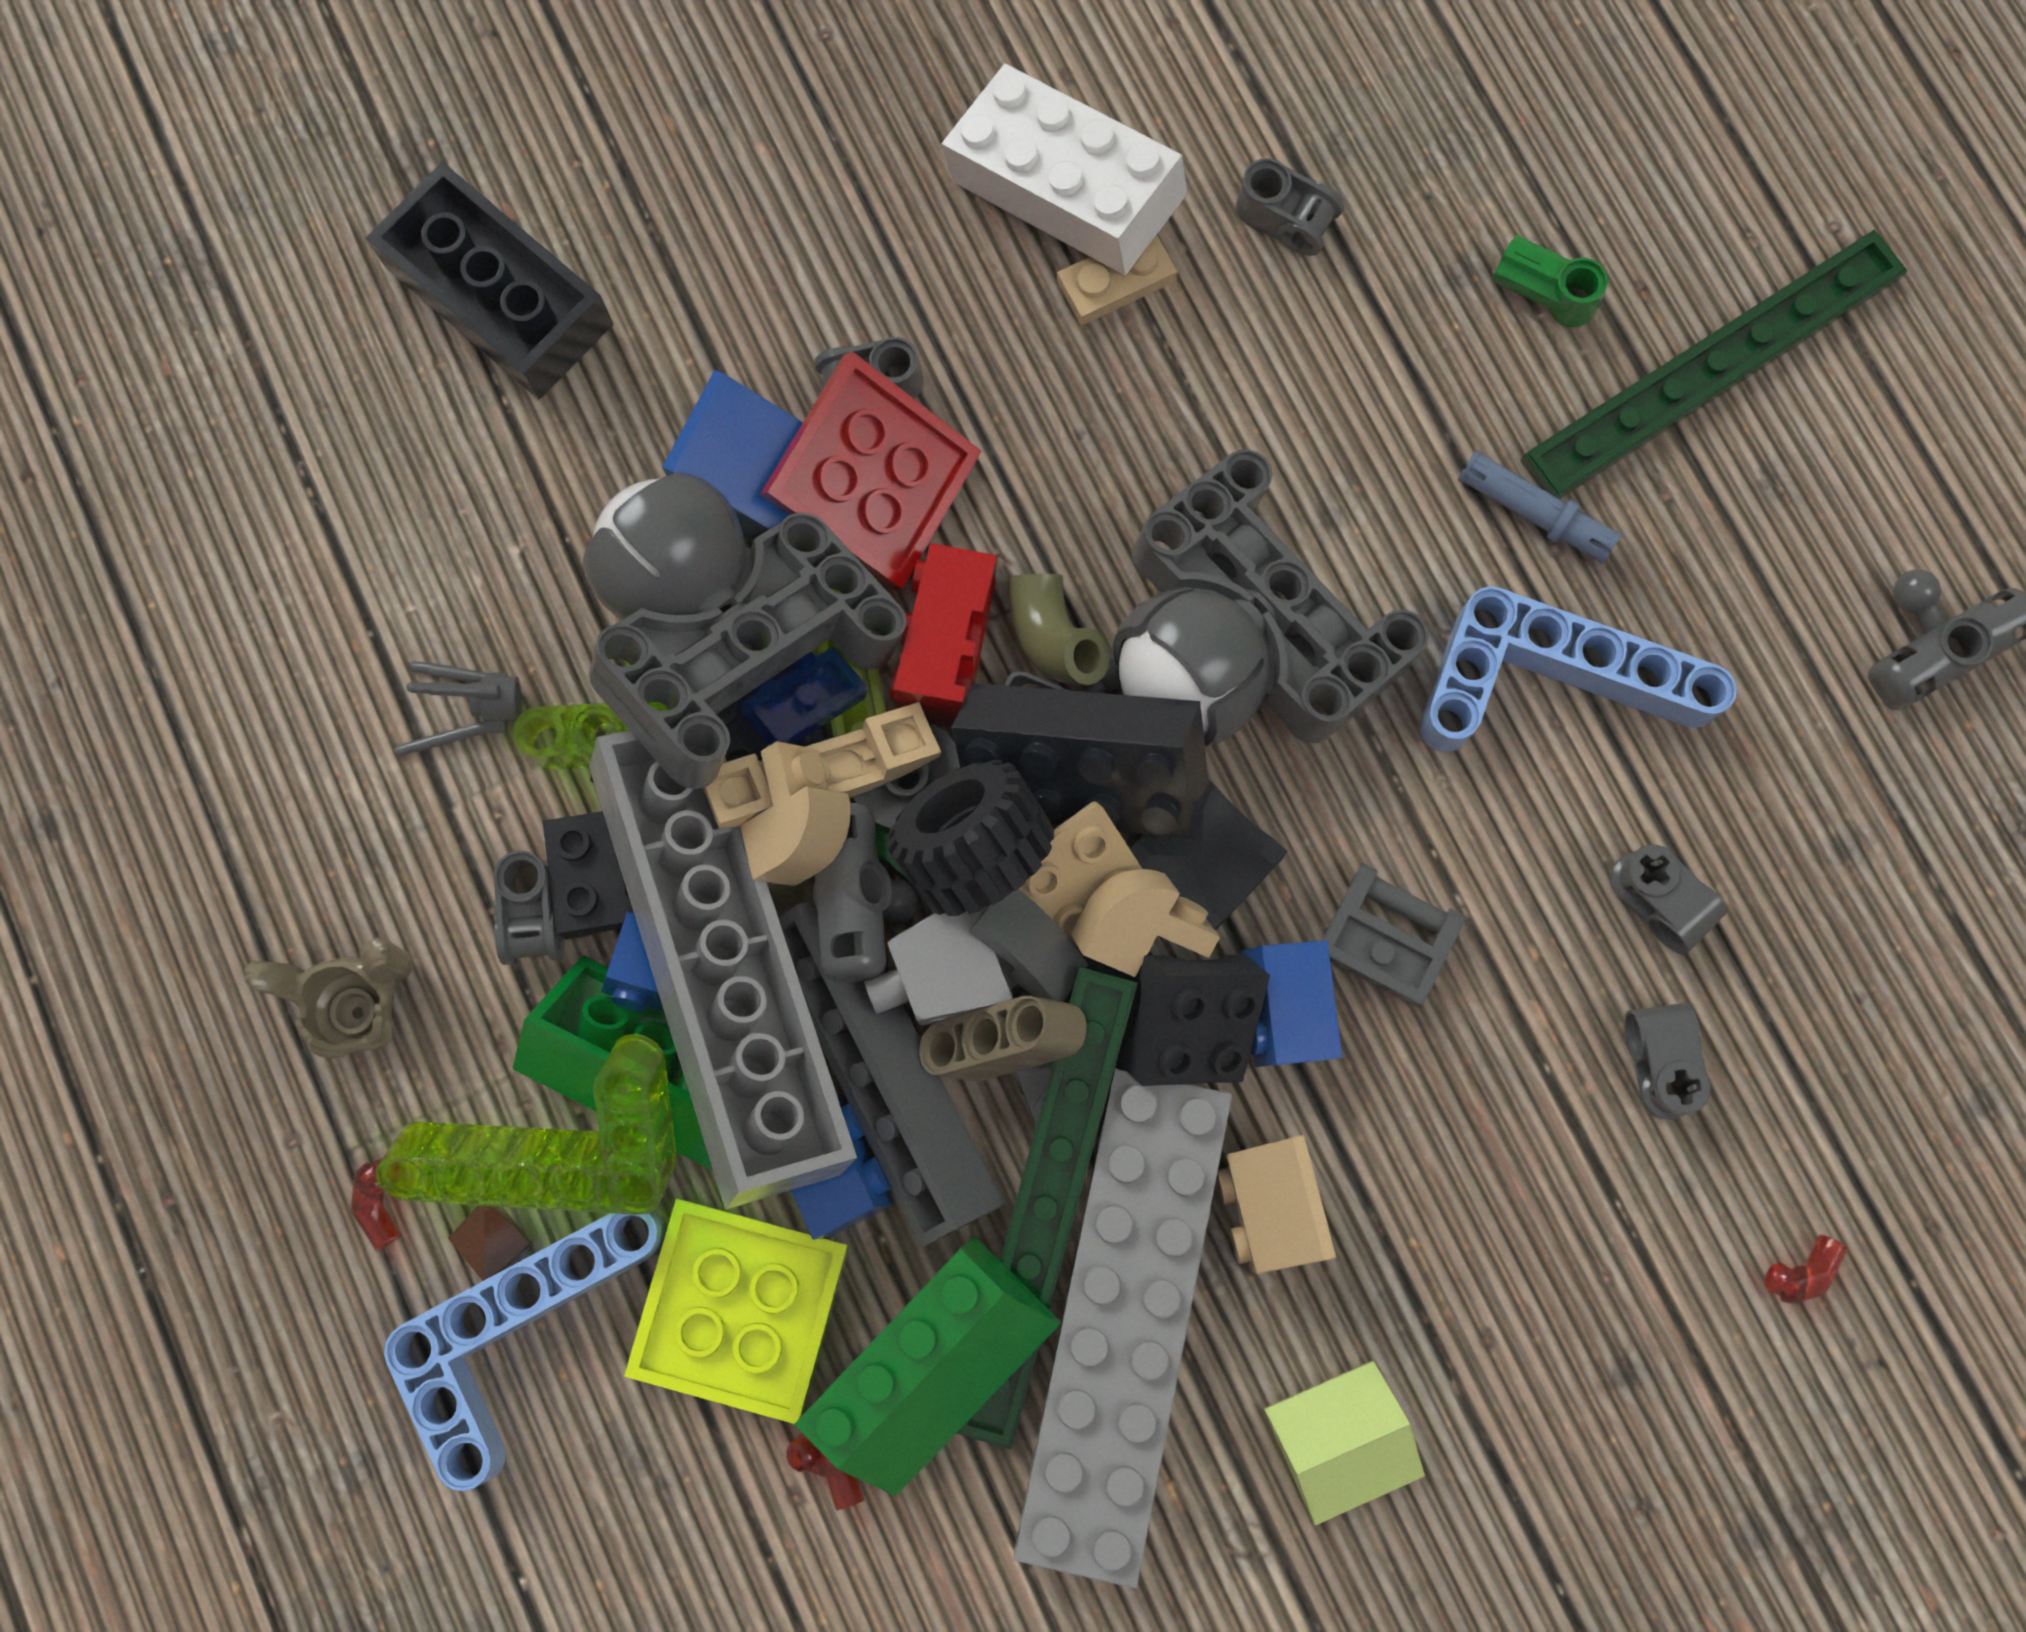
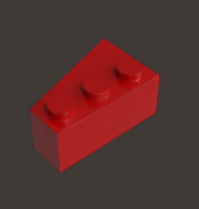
M930 543L926 561L917 560L912 581V593L917 594L913 612L906 613L905 615L906 626L901 636V646H904L899 666L894 668L890 686V699L896 700L898 708L919 702L929 723L952 728L973 683H976L998 573L997 555Z

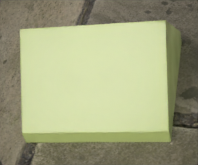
M1374 1361L1367 1362L1264 1408L1314 1525H1318L1425 1477L1411 1425Z

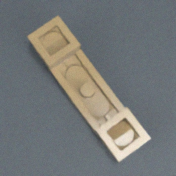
M919 702L866 718L863 729L806 746L807 748L819 751L820 759L826 772L825 779L828 790L847 793L849 798L904 776L935 760L941 754V750ZM755 753L722 763L717 778L710 785L703 787L719 828L739 827L741 824L773 806L763 760L758 761Z

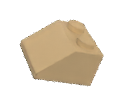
M1304 1135L1221 1156L1224 1168L1218 1169L1216 1180L1223 1204L1233 1203L1239 1227L1231 1228L1230 1235L1239 1264L1248 1262L1250 1272L1259 1274L1336 1258Z

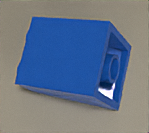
M714 370L662 468L666 476L683 472L690 475L693 474L711 483L724 494L735 510L744 536L754 540L789 516L762 497L760 493L803 422L724 373Z

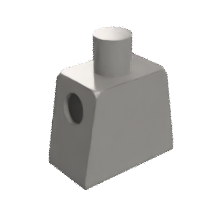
M979 911L971 914L965 912L959 916L934 913L887 942L897 968L864 981L876 1014L910 1002L917 1022L922 1026L1012 1000L1011 992L995 952L969 932L980 916Z

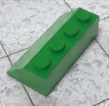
M582 955L524 1019L512 1069L713 1171L665 1012L647 1006L644 1011H633L614 1004L611 1001V995L601 993L608 967Z
M974 1236L954 1254L794 1425L838 1470L897 1496L1061 1324V1321Z

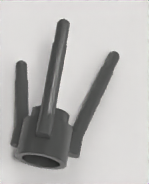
M411 662L410 669L413 672L471 682V684L409 682L406 686L408 692L469 697L471 715L482 716L483 721L397 745L393 751L395 755L403 756L485 733H506L507 721H519L521 717L522 692L519 677L508 676L507 672L486 673L435 663Z

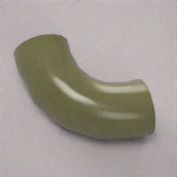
M1020 574L1008 576V595L1012 625L1024 655L1047 678L1075 686H1087L1099 682L1109 668L1110 653L1108 644L1098 631L1087 627L1075 628L1072 625L1065 607L1063 575Z

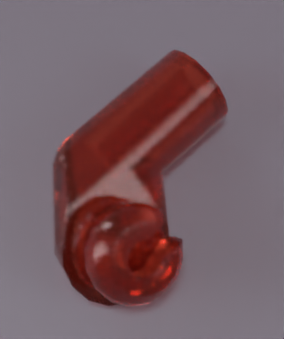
M379 1158L372 1164L366 1162L356 1171L350 1205L352 1215L375 1251L386 1248L402 1236V1233L383 1205L385 1190L394 1187L399 1178L395 1165L385 1158Z
M1820 1234L1805 1264L1795 1266L1793 1269L1781 1262L1772 1264L1765 1275L1764 1286L1769 1293L1779 1295L1782 1302L1797 1304L1820 1297L1828 1291L1848 1251V1247L1833 1238Z
M803 1433L790 1442L786 1450V1459L789 1466L797 1472L805 1469L826 1478L835 1510L848 1508L864 1501L859 1479L838 1470Z

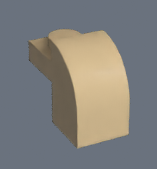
M776 741L760 751L773 806L741 824L740 827L752 879L755 881L796 886L824 870L839 854L849 829L850 799L847 793L828 790L825 779L826 772L818 750Z
M1148 869L1126 871L1113 876L1101 884L1089 898L1071 932L1082 955L1133 977L1138 973L1143 963L1144 955L1147 956L1157 936L1208 958L1220 939L1218 933L1206 919L1208 912L1203 907L1189 899L1180 897V893L1166 874Z

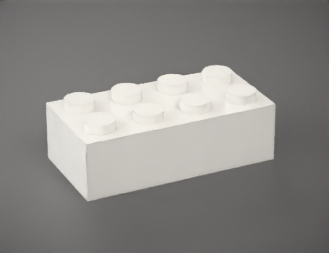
M1005 63L941 143L954 183L1125 276L1187 195L1182 154Z

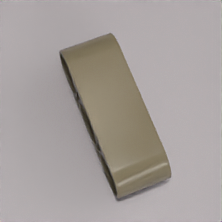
M1022 996L942 1020L929 1026L920 1042V1061L925 1071L931 1075L969 1081H983L1068 1058L1076 1054L1084 1043L1087 1023L1081 1009L1073 1004L1035 996Z

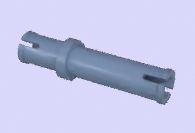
M1476 449L1466 464L1468 466L1461 472L1458 478L1459 482L1466 483L1549 532L1547 538L1557 542L1560 538L1598 560V563L1603 564L1622 533L1610 529L1577 510L1580 504L1570 499L1568 504L1484 456L1481 454L1482 452Z

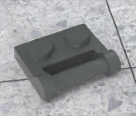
M1361 863L1321 941L1328 940L1330 962L1419 1008L1423 1006L1464 924L1466 916L1451 908L1447 912L1438 909L1377 877L1378 870ZM1365 896L1435 932L1431 945L1361 909L1360 906Z

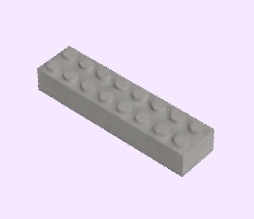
M631 731L597 737L589 764L590 772L725 1210L840 1176L857 1159V1155L767 882L752 879L741 827L719 828L704 789H690L679 785L667 774ZM697 746L686 747L695 755H709L703 748Z
M1115 1069L1113 1072L1014 1549V1561L1137 1589L1232 1099V1094L1188 1084L1141 1086L1127 1071Z

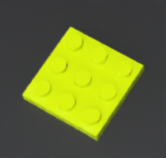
M676 1198L624 1377L795 1424L804 1412L849 1245L826 1238L813 1240L810 1234Z

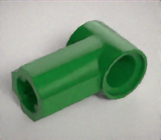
M1515 235L1514 239L1509 243L1492 279L1493 282L1548 307L1553 319L1561 325L1568 327H1580L1590 322L1596 314L1608 285L1605 269L1595 260L1585 257L1569 260L1518 235ZM1567 289H1581L1588 297H1575Z

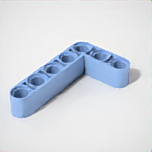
M1489 586L1480 588L1473 593L1456 618L1424 708L1419 729L1425 743L1436 751L1451 752L1463 746L1481 723L1502 661L1693 728L1705 726L1731 707L1736 699L1737 687L1731 674L1716 664L1508 590ZM1485 610L1490 612L1496 618L1498 627L1490 629L1481 626L1475 619L1474 611ZM1539 629L1546 633L1550 639L1551 647L1541 648L1535 645L1529 638L1528 630ZM1583 648H1592L1598 651L1603 658L1604 667L1599 668L1590 665L1583 656ZM1467 660L1475 664L1479 669L1480 679L1469 680L1461 676L1457 671L1456 661ZM1637 667H1645L1651 670L1657 678V687H1650L1644 684L1638 676ZM1692 686H1698L1707 691L1711 698V707L1703 706L1696 701L1692 693ZM1446 710L1455 713L1462 722V731L1451 732L1443 728L1438 720V712Z
M626 1206L617 1209L405 1322L391 1332L385 1343L384 1356L386 1364L437 1476L445 1486L457 1491L476 1488L496 1477L505 1463L506 1451L504 1443L464 1358L655 1256L661 1251L667 1231L665 1220L659 1212L649 1207ZM638 1216L648 1225L649 1236L645 1245L639 1250L634 1251L624 1242L623 1228L627 1221L632 1217ZM580 1245L588 1247L595 1258L594 1269L585 1279L575 1276L570 1267V1257L573 1251ZM526 1274L534 1276L539 1282L541 1289L538 1301L531 1308L523 1305L517 1296V1285ZM472 1303L479 1305L486 1316L485 1327L478 1336L470 1334L463 1322L464 1313ZM418 1332L424 1334L431 1345L430 1357L423 1365L414 1361L409 1350L410 1342ZM442 1387L450 1390L457 1402L456 1412L450 1420L441 1417L436 1411L434 1404L435 1396ZM466 1443L476 1446L482 1454V1468L477 1475L466 1472L461 1466L460 1452Z

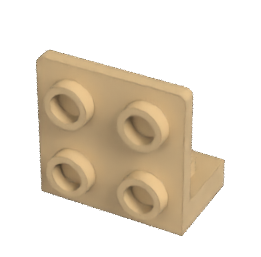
M1098 802L1090 803L1054 829V839L1050 842L1052 849L1049 855L1041 861L1042 866L1019 888L1060 927L1075 946L1077 944L1071 932L1095 890L1115 875L1130 870L1142 869L1111 819Z

